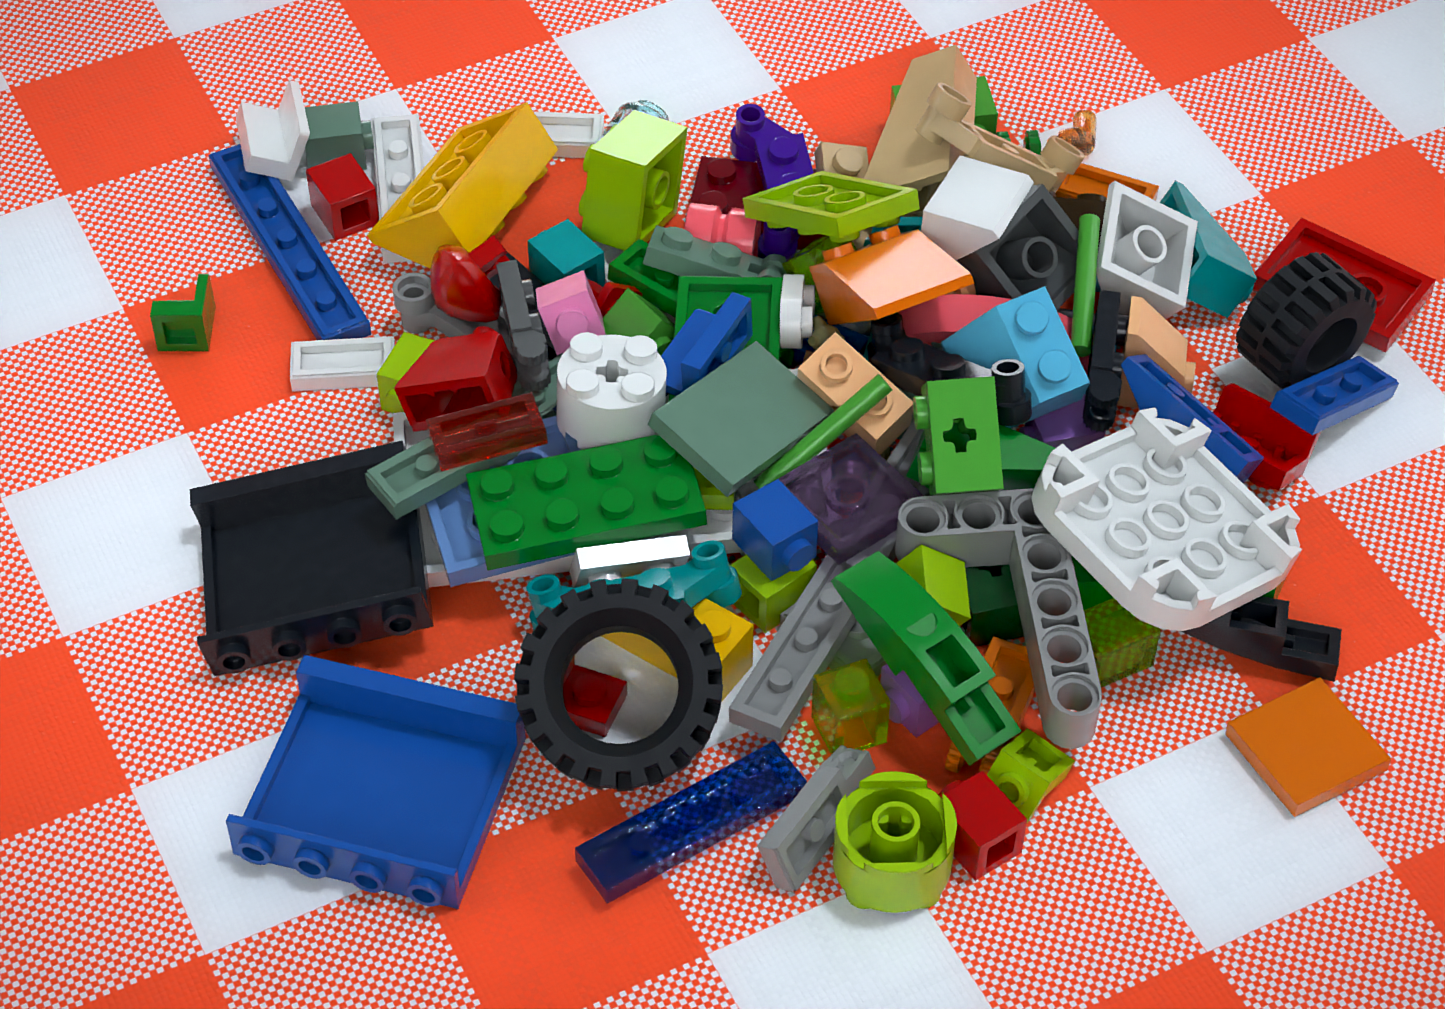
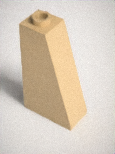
M957 45L911 60L863 178L917 189L920 209L900 217H923V210L958 157L966 154L945 139L941 145H937L922 137L915 130L929 107L927 99L938 82L954 88L971 101L972 106L963 120L974 125L977 77Z

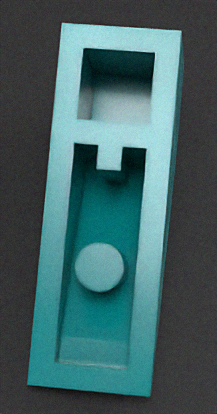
M1175 180L1159 203L1198 221L1187 299L1228 318L1237 305L1246 301L1250 296L1257 277L1245 252L1184 184Z

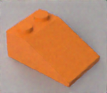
M898 225L869 234L871 244L854 250L852 243L847 242L822 251L824 261L809 266L828 325L877 320L975 284L971 273L920 230L901 233Z

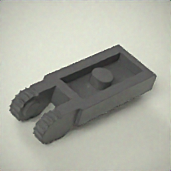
M517 260L499 262L496 266L501 304L518 379L522 388H525L526 391L538 392L539 390H544L551 383V373L548 363V347L542 331L539 312L529 314V311L536 310L531 279L521 280Z

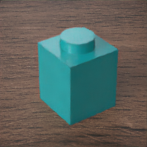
M569 219L527 240L529 271L545 285L583 270L588 280L594 281L602 287L606 284L604 251Z

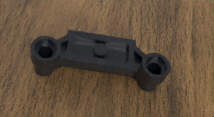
M898 312L877 320H870L872 341L867 346L868 362L896 387L917 396H922L921 387L927 381L994 376L998 425H1020L1031 418V392L1025 387V366L1021 361L1003 359L995 362L991 368H985L965 360L960 355L950 354L923 343L920 339L908 337L903 328L902 315Z

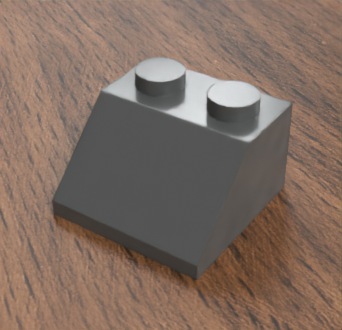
M1043 184L1033 185L1000 239L956 261L971 273L975 283L976 295L1014 299L1045 286L1056 310H1058L1074 293L1079 230Z

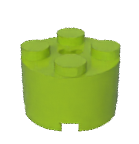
M898 771L870 775L859 781V787L847 797L846 794L843 796L837 806L835 815L833 869L851 905L860 909L871 908L882 912L899 913L919 908H930L937 904L942 891L950 879L953 863L957 819L951 801L943 792L941 798L936 792L928 788L927 780L915 774Z

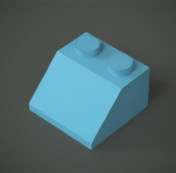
M1045 286L995 306L941 342L943 351L960 355L965 360L985 368H991L995 362L1003 359L1021 361L1025 366V387L1031 392L1032 416L1028 421L1081 400L1090 384ZM1015 425V426H1006V427H1008V428H1013V427H1016V426H1018V425Z

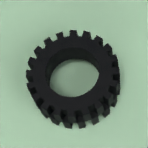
M622 578L621 584L609 585L606 584L605 579L589 582L591 588L579 593L572 589L560 596L562 602L555 608L550 610L546 607L536 618L538 625L533 633L526 634L520 647L523 651L520 664L516 663L514 680L517 683V696H515L517 709L525 725L524 728L534 745L546 760L569 778L581 781L589 787L600 790L602 788L617 789L618 792L634 791V788L646 785L652 787L665 782V778L675 772L680 773L691 764L694 756L703 750L710 739L711 732L718 720L722 701L723 684L719 652H716L713 636L706 624L699 622L694 615V609L684 600H681L679 603L671 598L668 590L653 584L652 589L639 586L638 580ZM616 632L637 634L657 644L671 660L678 678L676 703L665 723L646 738L623 744L603 742L584 733L569 717L563 698L564 677L575 654L591 640Z

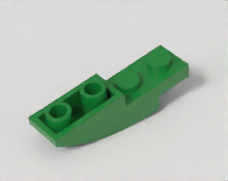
M877 551L831 580V583L893 674L897 676L905 671L969 766L1021 732L1015 720L988 683L996 674L979 650L942 606L896 563Z

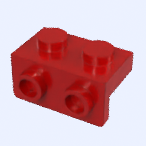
M1230 383L1224 387L1213 413L1264 457L1248 480L1259 487L1279 491L1303 475L1321 432L1312 436L1270 408L1271 402L1234 383Z

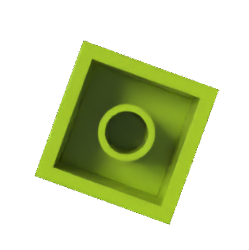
M633 110L620 123L614 124L610 131L596 144L590 145L583 162V170L587 172L586 190L579 203V215L583 216L581 231L593 241L625 251L639 238L648 242L656 225L663 227L677 214L688 127Z

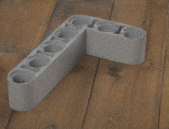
M1034 489L920 496L911 498L903 503L898 513L895 554L899 561L922 544L964 561L965 568L1009 564L1039 712L1046 737L1053 744L1069 749L1083 747L1089 743L1095 734L1102 701V690L1072 556L1051 535L1036 516L1031 498Z

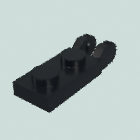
M1107 290L1100 291L1087 373L1090 384L1085 391L1082 417L1086 428L1089 427L1091 431L1095 430L1096 432L1109 431V428L1113 427L1115 422L1117 404L1121 393V364L1124 361V353L1114 351L1115 345L1124 346L1128 325V315L1119 314L1121 292Z

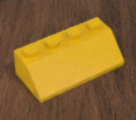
M528 102L457 128L367 236L373 244L431 269L433 256L440 246L445 244L457 245L471 252L504 227V217L526 199L527 196L524 192L527 188L547 173L546 165L558 151V148Z

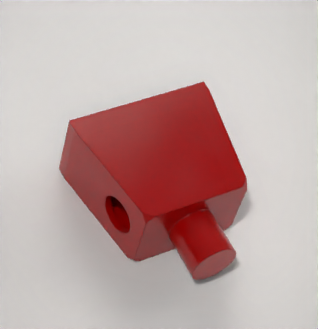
M480 326L475 328L472 334L440 338L432 342L398 381L394 390L413 432L447 428L458 421L462 423L477 414L481 415L483 411L486 412L488 409H495L505 418L517 380V370L502 334L490 327Z

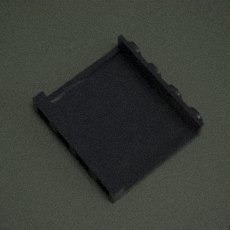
M403 441L189 489L190 506L201 527L206 635L198 636L197 644L214 676L239 673L249 668L280 661H292L304 655L337 648H349L359 643L394 635H406L412 631L434 626L420 507L396 520L370 490L365 476L367 470L406 450Z

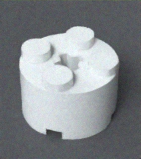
M589 332L577 334L571 339L570 347L563 353L557 366V426L564 437L567 432L577 440V448L584 450L657 435L647 424L652 413L665 404L667 369L664 360L657 352L656 342L642 335L633 337L622 335L598 336Z

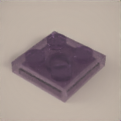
M857 433L778 478L818 520L817 544L838 565L897 530L898 513L902 504L911 498L923 496Z

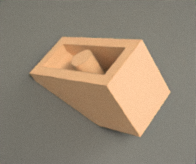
M1131 296L1128 325L1122 350L1124 360L1128 356L1146 354L1187 391L1192 393L1196 362L1186 361L1188 340L1144 298ZM1122 369L1121 393L1117 406L1139 408Z

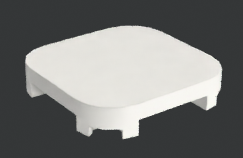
M1154 407L1139 410L1131 426L1072 452L1062 443L1050 453L1035 484L1031 498L1034 512L1044 527L1122 607L1139 620L1160 629L1185 631L1211 622L1272 591L1284 581L1302 551L1295 530L1300 518L1289 504L1271 511L1204 446L1212 431L1196 418L1193 419L1190 427L1170 419L1157 418V410Z

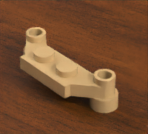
M940 82L937 83L928 97L927 103L929 107L915 128L917 133L934 144L941 145L945 139L966 153L964 157L1027 174L1033 180V185L1043 184L1049 192L1053 191L1056 193L1068 174L1073 175L1085 158L1083 153L1076 147L1057 136H1051L1041 151V155H1038L963 120L972 106L971 101L959 91Z

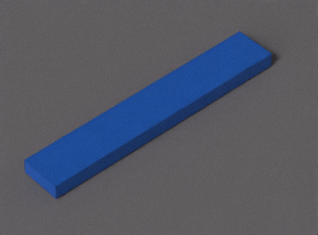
M241 144L209 154L212 171L316 339L364 338L371 335L369 320L279 179L245 171Z

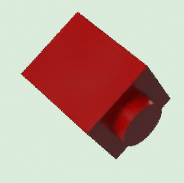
M351 153L306 169L311 206L335 241L374 227L378 223L379 211L376 188Z
M983 770L965 781L956 780L951 782L938 794L942 798L943 792L951 801L956 813L957 831L953 856L975 881L1022 853L1027 818Z

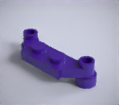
M745 104L737 109L736 125L730 133V151L738 160L757 161L764 191L814 173L803 133L792 134L766 118L764 110L756 104ZM764 222L763 234L758 240L757 257L764 259L768 255L779 254L785 257L790 264L797 258V240L801 235L798 234V230L795 228L767 227V222Z

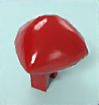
M494 235L471 252H468L462 246L445 244L440 246L434 254L431 265V295L436 307L448 316L465 321L484 323L496 321L500 316V290L489 279L497 274L496 265L499 262L510 260L505 255L507 254L506 249Z

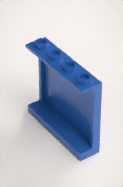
M304 655L296 671L300 694L242 817L229 814L226 819L233 854L257 865L271 863L296 869L299 873L314 879L328 877L353 883L359 889L367 892L386 891L410 897L413 901L424 906L443 905L459 909L526 740L525 725L518 712L517 704Z

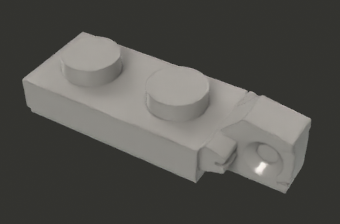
M841 745L820 765L757 845L776 888L789 892L797 891L834 843L835 815L840 800L845 794L847 797L857 789L859 781L870 776L876 769L869 751L856 750Z

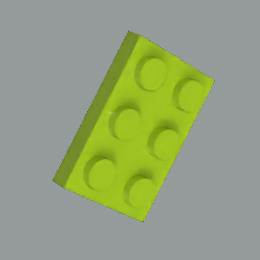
M819 171L743 198L746 218L767 222V227L795 228L800 235L829 236L832 242L855 240L861 236V230L870 227L882 228L896 225L900 222V216L920 209L917 189L826 171Z

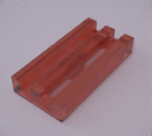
M532 392L426 419L430 440H432L433 449L441 471L548 444L546 428Z

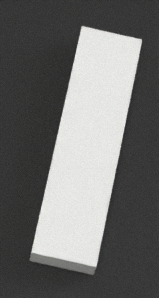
M419 114L371 118L379 220L424 168ZM382 248L383 264L411 261Z

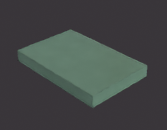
M755 341L654 411L647 425L728 497L781 458L835 410L761 344Z

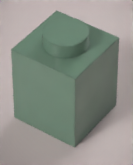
M358 101L304 107L310 131L305 146L308 168L351 153L362 170H366L365 150L374 149L371 120L361 121Z

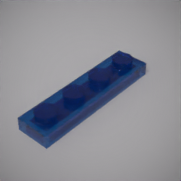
M775 741L575 847V860L605 902L609 903L790 804L805 786L807 780Z

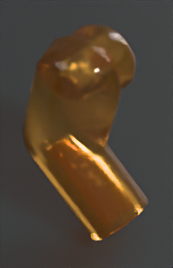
M1080 110L1073 116V127L1060 130L1056 136L1076 147L1086 157L1095 148L1097 117L1090 110Z

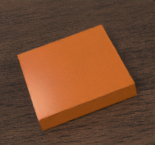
M1321 677L1229 721L1225 731V735L1294 817L1387 771L1391 761V757Z

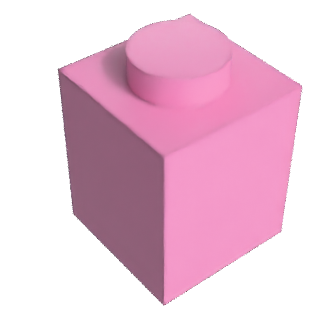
M584 270L535 289L538 311L557 355L564 353L570 347L571 339L577 334L589 332L598 336L606 335L601 311Z

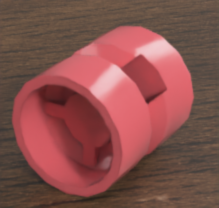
M690 203L684 229L689 231L693 237L711 243H730L737 246L743 253L757 257L758 240L761 236V221L746 218L744 209L732 208L728 214H722L719 206Z

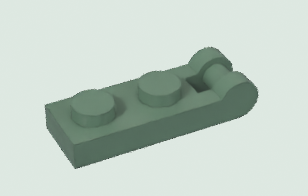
M656 225L643 260L644 265L679 276L783 277L784 274H790L789 261L779 254H771L762 259L743 253L737 246L730 243H711L695 238L689 231L679 227L664 228Z

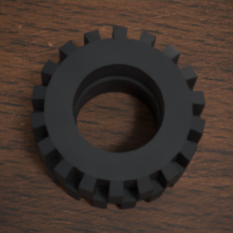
M1314 252L1305 257L1301 256L1276 272L1262 286L1248 305L1239 323L1240 328L1236 333L1238 352L1282 390L1350 360L1363 343L1374 321L1377 300L1374 299L1375 295L1372 291L1328 255Z

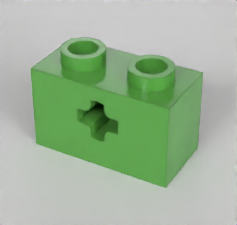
M995 377L927 381L921 387L922 396L913 397L916 430H925L926 451L918 452L917 458L920 485H929L930 496L1001 491L1004 489ZM953 424H957L959 433L969 435L970 441L960 447V452H955L954 443L944 442L943 435L952 429Z

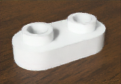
M784 274L780 301V347L802 349L803 338H809L813 333L815 285H805V274Z

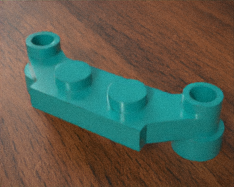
M714 540L705 541L695 546L691 552L692 560L682 566L667 569L652 568L638 575L623 577L625 579L638 580L639 586L652 589L653 584L669 591L671 598L679 603L681 600H684L691 608L704 598L725 608L734 604L742 595L737 571L729 565L724 544ZM551 574L541 575L532 579L527 584L526 589L533 608L529 615L533 630L538 625L536 618L546 607L552 610L562 602L561 595L572 589H575L576 593L591 588L590 583L574 588L561 585L559 578ZM622 578L605 579L607 585L621 584Z

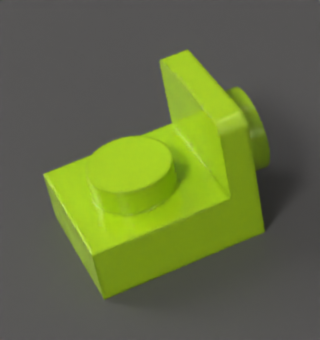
M1027 728L1001 749L987 776L1027 818L1028 823L1043 798L1066 778L1075 760Z

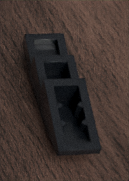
M1260 596L1201 627L1181 631L1216 648L1268 666L1316 678L1321 677L1328 681H1335L1339 666L1342 629L1288 619L1290 601Z

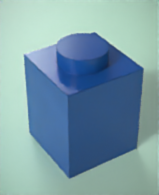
M779 479L733 503L732 540L771 582L790 571L794 572L804 568L816 557L818 520Z

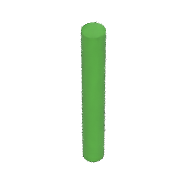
M1084 214L1079 218L1071 342L1078 357L1090 355L1092 348L1100 218L1094 214Z
M878 373L754 480L756 486L760 489L777 479L784 484L893 389Z

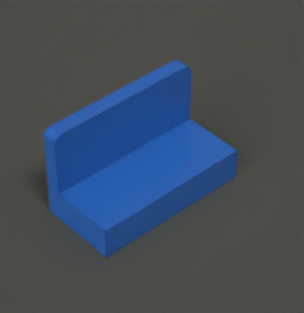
M732 292L716 314L702 309L694 310L661 355L667 369V393L675 396L679 395L742 351L753 335L751 298Z

